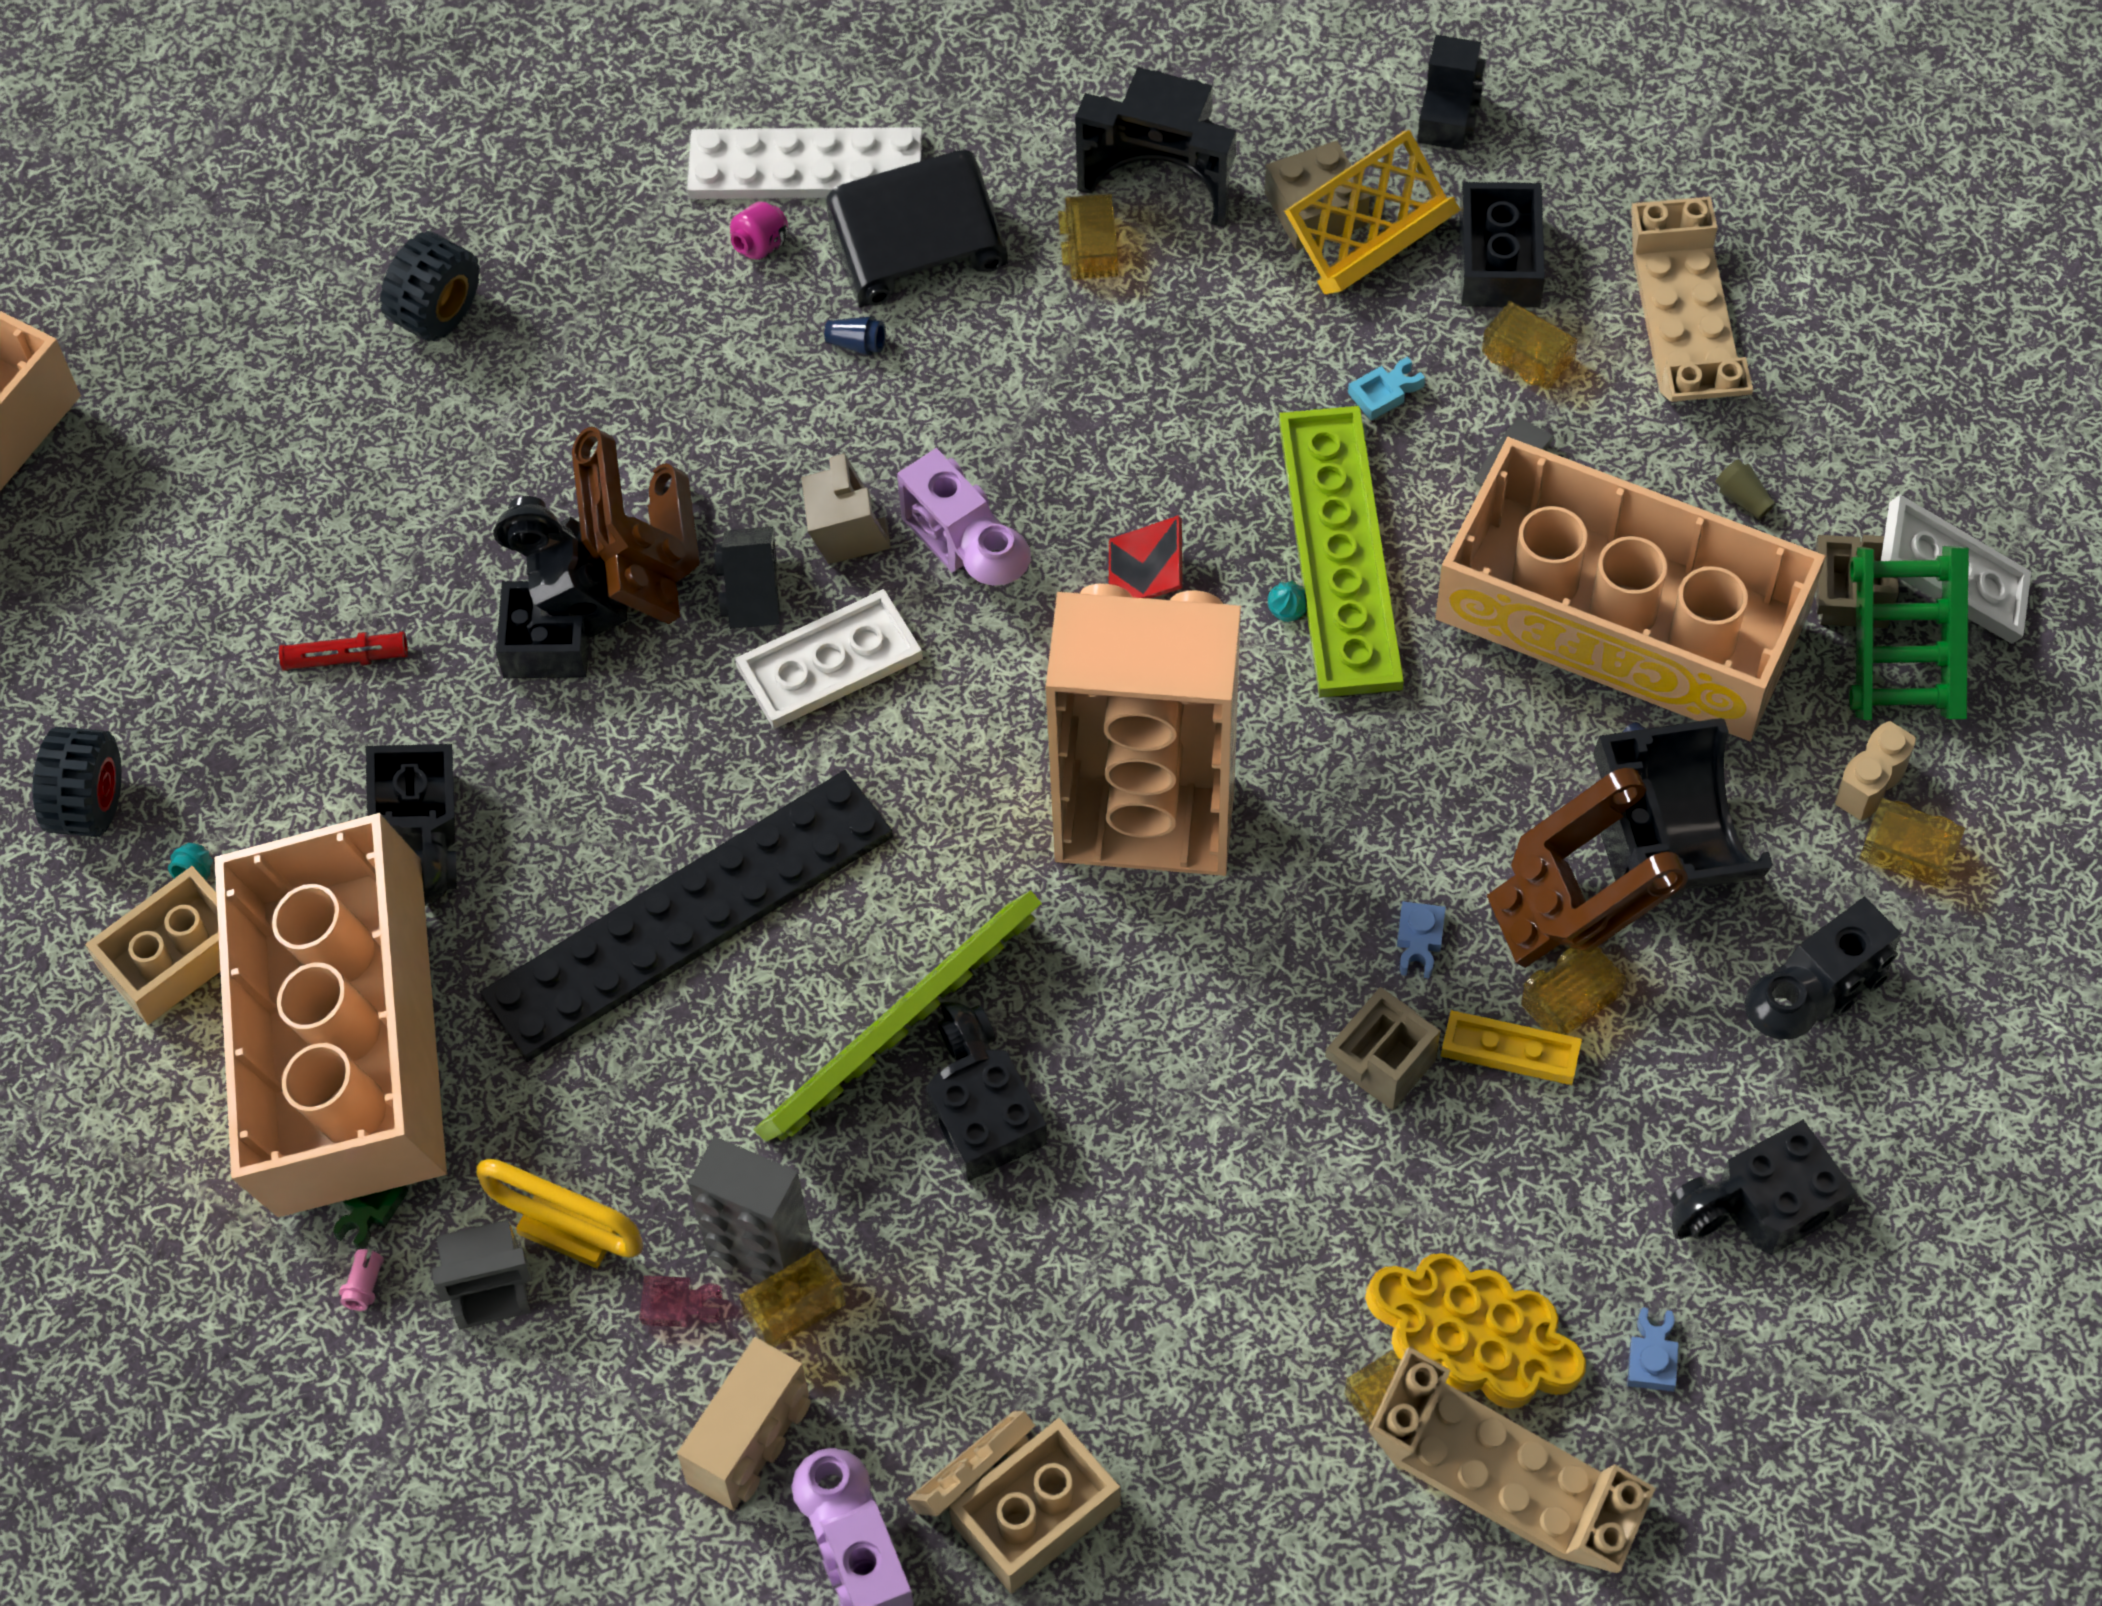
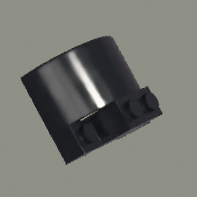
M1137 67L1123 102L1105 96L1085 93L1075 115L1077 190L1092 194L1098 183L1106 175L1129 163L1145 160L1174 163L1194 173L1205 184L1210 192L1213 203V215L1210 224L1225 228L1229 212L1230 169L1236 157V130L1214 124L1209 119L1212 113L1213 85L1205 84L1198 80H1189L1165 74L1157 70L1152 71Z
M1717 718L1599 736L1593 755L1601 779L1615 770L1633 768L1639 772L1647 789L1639 802L1623 812V818L1600 833L1615 881L1649 857L1663 852L1677 854L1688 875L1686 884L1667 899L1682 897L1686 889L1759 879L1770 871L1773 863L1769 852L1762 853L1758 860L1752 859L1742 847L1733 826L1724 778V754L1729 733L1724 719ZM1668 873L1663 874V875L1659 876L1658 878H1661V877L1667 875Z

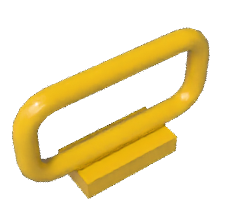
M485 1159L477 1165V1177L485 1193L499 1204L523 1214L516 1226L518 1235L597 1269L607 1251L628 1258L641 1254L643 1240L640 1231L635 1223L622 1213L499 1160ZM500 1181L512 1185L516 1188H519L523 1191H526L530 1194H533L534 1196L533 1198H529L525 1195H522L508 1188Z

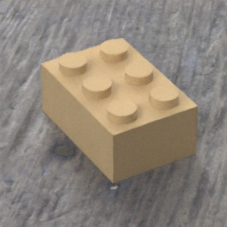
M193 866L85 944L98 969L147 1025L151 1024L221 971L217 893Z
M754 1336L677 1452L686 1483L732 1511L736 1509L741 1500L747 1502L753 1496L760 1482V1477L757 1475L766 1461L772 1463L777 1459L785 1445L786 1439L783 1436L792 1422L795 1424L800 1423L809 1409L811 1400L808 1399L810 1395L801 1362Z
M1058 1418L949 1505L951 1523L1012 1594L1120 1507V1486L1065 1423Z

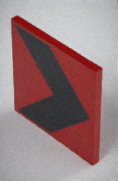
M1178 515L1109 539V584L1127 590L1134 598L1148 599L1182 589V518Z

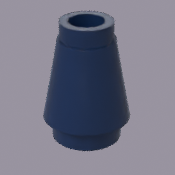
M874 316L828 320L824 329V339L827 344H833L871 356L873 352L880 353L883 350L886 340V327L883 321L876 320Z

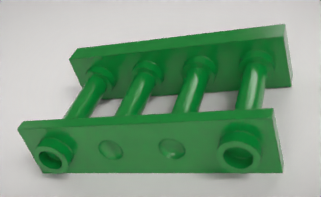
M1942 546V556H1937L1936 560L1874 561V549L1857 547V557H1852L1850 561V579L1852 583H1857L1856 685H1850L1849 688L1850 710H1856L1857 718L1872 720V706L1935 705L1936 709H1941V716L1945 718L1967 719L1968 547ZM1936 577L1937 581H1942V598H1937L1936 603L1873 604L1874 578ZM1936 620L1937 624H1941V641H1936L1935 645L1873 646V621ZM1935 662L1937 667H1941V684H1936L1935 688L1872 689L1873 663Z

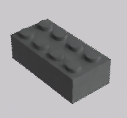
M713 1136L688 1182L707 1255H709V1259L715 1265L722 1269L733 1271L736 1267L750 1273V1277L764 1287L774 1288L775 1285H778L788 1290L813 1244L798 1171Z

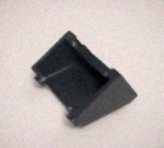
M958 150L844 183L835 187L827 196L826 205L830 237L859 308L885 303L895 291L896 278L968 257L971 267L976 271L992 272L1000 266L1008 264V253L978 162L971 151Z

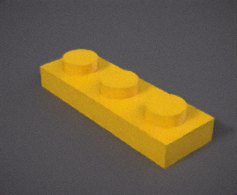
M1451 1010L1442 1045L1441 1057L1572 1085L1582 1039Z

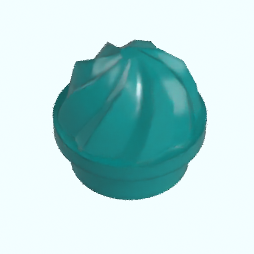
M1293 580L1285 583L1280 582L1269 592V610L1281 621L1292 622L1299 619L1307 611L1305 589Z
M187 843L175 849L171 854V863L168 865V871L174 879L191 866L205 880L210 876V867L213 859L204 846L196 843Z

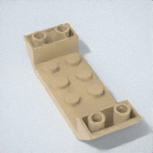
M1711 197L1632 203L1633 262L1660 393L1671 402L1752 395L1753 387L1746 357L1737 358L1715 257L1714 243L1717 223Z
M1411 1347L1407 1348L1369 1429V1433L1394 1465L1556 1557L1615 1573L1620 1572L1656 1488L1617 1465H1613L1601 1472L1446 1384L1445 1382L1451 1370Z

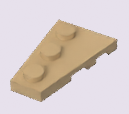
M1025 1411L1011 1412L910 1495L906 1501L918 1515H940L970 1486H974L993 1471L992 1466L1003 1455L1008 1457L1023 1447L1029 1441L1026 1434L1036 1425Z

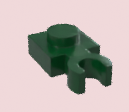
M404 1185L345 1200L344 1205L347 1210L351 1211V1214L341 1217L336 1222L333 1229L336 1239L342 1241L349 1230L357 1229L359 1233L353 1243L356 1249H365L371 1239V1226L373 1223L383 1228L387 1226L409 1192L407 1186Z

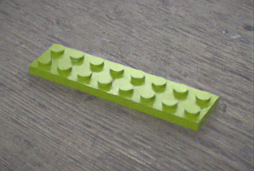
M1360 406L1279 413V428L1302 585L1305 589L1306 612L1319 698L1403 690L1404 680Z
M1030 890L1004 906L753 1130L765 1142L775 1137L783 1141L788 1136L792 1137L811 1120L806 1114L810 1109L816 1112L822 1106L823 1108L826 1107L844 1091L839 1085L843 1080L847 1084L854 1077L858 1078L876 1062V1059L872 1056L874 1052L879 1055L887 1048L891 1049L909 1033L904 1027L907 1023L909 1026H912L918 1020L922 1021L939 1007L941 1003L936 998L938 995L943 998L951 991L955 992L973 976L968 970L970 967L975 970L981 964H986L1005 947L1000 942L1001 939L1006 942L1030 926L1036 920L1032 912L1042 904L1041 901Z

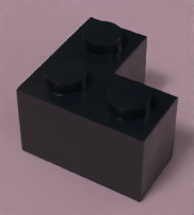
M1435 35L1428 64L1426 92L1419 117L1417 143L1463 150L1466 136L1473 137L1477 114L1471 112L1472 107L1480 108L1484 84H1478L1477 82H1483L1487 59L1480 58L1482 42Z
M774 526L724 531L722 543H716V552H714L716 576H724L726 592H719L721 617L729 618L730 629L780 625L781 615L777 585Z
M502 581L496 655L503 678L587 677L589 639L583 616H550V614L534 605L529 592L528 581Z

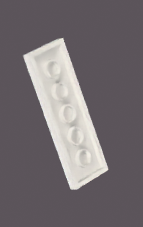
M921 127L691 129L687 183L688 199L827 198L830 191L844 183L920 162L922 155Z

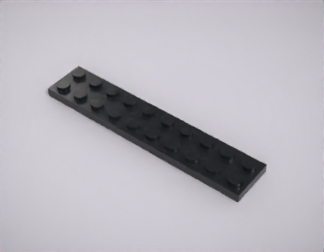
M843 770L480 991L481 997L525 1061L529 1062L893 838L892 829L847 771Z

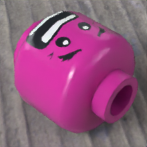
M767 202L752 204L735 215L731 220L730 235L733 247L737 252L750 259L760 260L784 245L788 229L786 216L778 207Z

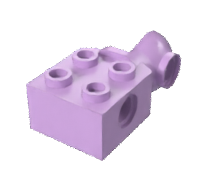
M935 448L897 473L902 519L951 573L964 565L969 575L978 582L994 586L1011 583L1019 579L1027 571L1031 561V552L1026 540L1021 534L1012 528L1006 527L994 516L989 508V500L985 492L978 485L972 486L965 479L961 467L953 458L947 459ZM992 550H1002L1000 552H991Z
M836 1448L817 1450L806 1457L794 1474L792 1483L793 1497L801 1512L809 1517L832 1587L839 1584L842 1585L835 1588L840 1600L839 1605L914 1606L911 1589L878 1506L869 1491V1474L861 1460L847 1450ZM827 1475H837L842 1478L841 1483L833 1489H823L818 1486L821 1479Z

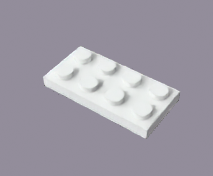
M1901 494L1890 501L1881 561L1936 560L1937 556H1942V546L1968 547V619L2011 644L2024 636L2031 571ZM1936 577L1899 578L1935 600L1942 598V581H1937Z
M882 589L735 658L739 672L772 728L776 729L922 660L923 655L920 646L886 591Z

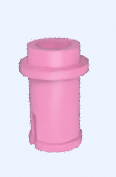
M359 1249L355 1252V1259L347 1283L342 1285L339 1290V1294L342 1297L341 1304L355 1311H365L368 1305L373 1304L376 1297L373 1289L380 1267L384 1262L380 1254L372 1251L368 1266L365 1268L368 1253L366 1249Z

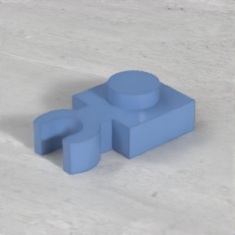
M1402 901L1397 947L1408 949L1401 956V975H1407L1408 965L1413 961H1419L1424 965V978H1430L1432 975L1434 959L1429 951L1440 952L1446 907Z
M1642 1307L1638 1316L1637 1327L1644 1338H1631L1627 1386L1674 1392L1676 1387L1678 1342L1665 1341V1338L1671 1333L1674 1324L1673 1312L1666 1310L1664 1324L1653 1326L1647 1319L1648 1308Z

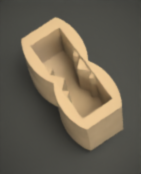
M1891 721L1880 725L1871 734L1865 751L1857 754L1846 766L1835 805L1860 821L1875 813L1882 803L1886 790L1894 787L1904 776L1915 746L1916 737Z

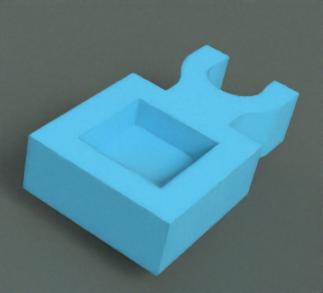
M1406 357L1400 360L1393 371L1389 373L1381 366L1351 382L1348 385V394L1372 421L1403 404L1405 392H1415L1423 388L1425 376L1421 372L1413 377L1405 376L1404 374L1411 372L1412 361Z

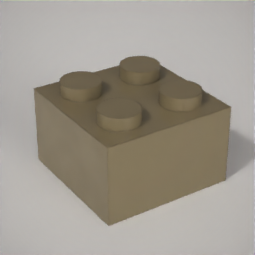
M1337 140L1266 164L1265 195L1296 250L1304 248L1284 211L1352 166ZM1354 176L1347 181L1353 182ZM1342 186L1335 188L1332 206L1348 210L1352 189ZM1360 192L1356 213L1368 216L1370 200L1368 194ZM1324 196L1317 201L1323 203ZM1308 206L1299 212L1308 228L1318 230L1321 209ZM1330 212L1326 233L1336 236L1342 235L1346 216ZM1355 219L1353 230L1368 226V223Z

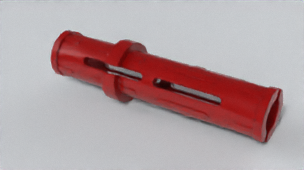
M405 631L371 636L367 632H360L357 634V637L279 646V661L282 671L360 662L362 666L371 665L372 660L408 657V641ZM381 645L382 647L381 649L365 650L357 652L349 651L350 648H360ZM338 651V654L306 656L307 653Z

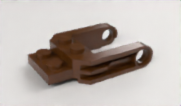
M588 427L577 436L572 448L582 542L594 559L602 557L604 560L610 598L670 624L681 617L676 582L690 574L700 565L688 475L667 463L657 466L653 470L655 474L649 485L650 504L648 505L650 524L635 517H628L624 513L615 439L610 434L596 427ZM598 442L596 451L590 458L591 449ZM672 478L669 489L663 495L666 483Z
M1622 768L1609 773L1520 837L1511 864L1515 875L1486 895L1513 958L1518 965L1527 968L1558 945L1591 952L1679 891L1686 884L1688 875L1679 856L1673 852H1663L1649 857L1586 901L1569 863L1564 860V858L1623 818V812L1643 798L1647 789L1637 770ZM1668 873L1667 875H1665V876H1663V877H1661V878H1658L1659 876Z

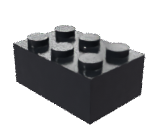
M1462 182L1461 211H1459L1461 306L1541 307L1545 281L1542 183Z

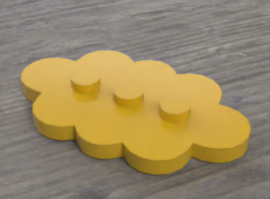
M1438 1253L1431 1254L1422 1259L1415 1272L1399 1266L1384 1267L1374 1274L1366 1288L1365 1299L1368 1309L1375 1318L1394 1327L1392 1346L1398 1358L1402 1360L1406 1349L1411 1347L1451 1370L1445 1383L1460 1392H1472L1481 1389L1486 1397L1498 1406L1509 1409L1520 1408L1531 1401L1537 1390L1553 1395L1568 1394L1576 1389L1586 1373V1360L1582 1350L1575 1342L1557 1333L1559 1317L1556 1308L1549 1299L1535 1291H1514L1509 1281L1496 1271L1483 1269L1470 1272L1465 1264L1454 1256Z

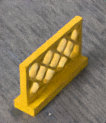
M1409 129L1403 131L1284 212L1321 276L1317 280L1318 285L1324 294L1343 291L1461 211L1454 197H1446ZM1401 144L1405 146L1410 155L1407 170L1392 165L1394 150ZM1384 156L1383 162L1377 161ZM1368 166L1382 169L1378 190L1362 185L1364 170ZM1390 172L1406 177L1402 197L1386 192ZM1354 176L1353 182L1347 181ZM1414 179L1424 182L1432 196L1423 203L1411 200ZM1338 186L1352 189L1348 210L1332 206L1334 190ZM1360 192L1376 196L1372 217L1356 213ZM1324 196L1323 203L1317 201ZM1385 199L1400 203L1398 219L1393 223L1381 220ZM1308 206L1321 209L1318 230L1308 228L1299 212ZM1409 206L1414 208L1410 212H1408ZM1330 212L1346 216L1342 237L1326 233ZM1355 219L1371 224L1368 240L1364 243L1351 240ZM1379 226L1385 228L1378 233ZM1324 240L1341 244L1338 260L1330 266L1322 255ZM1349 246L1355 248L1348 253Z

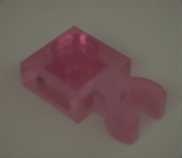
M644 1275L639 1318L641 1325L687 1327L688 1315H697L700 1320L708 1323L720 1321L719 1309L706 1308L703 1304L709 1298H722L721 1286L708 1283L700 1286L697 1290H691L692 1283L690 1277Z

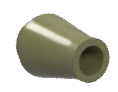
M1737 459L1725 468L1715 480V483L1720 487L1719 493L1750 512L1757 520L1764 517L1776 505V502L1769 496L1749 463L1744 465Z

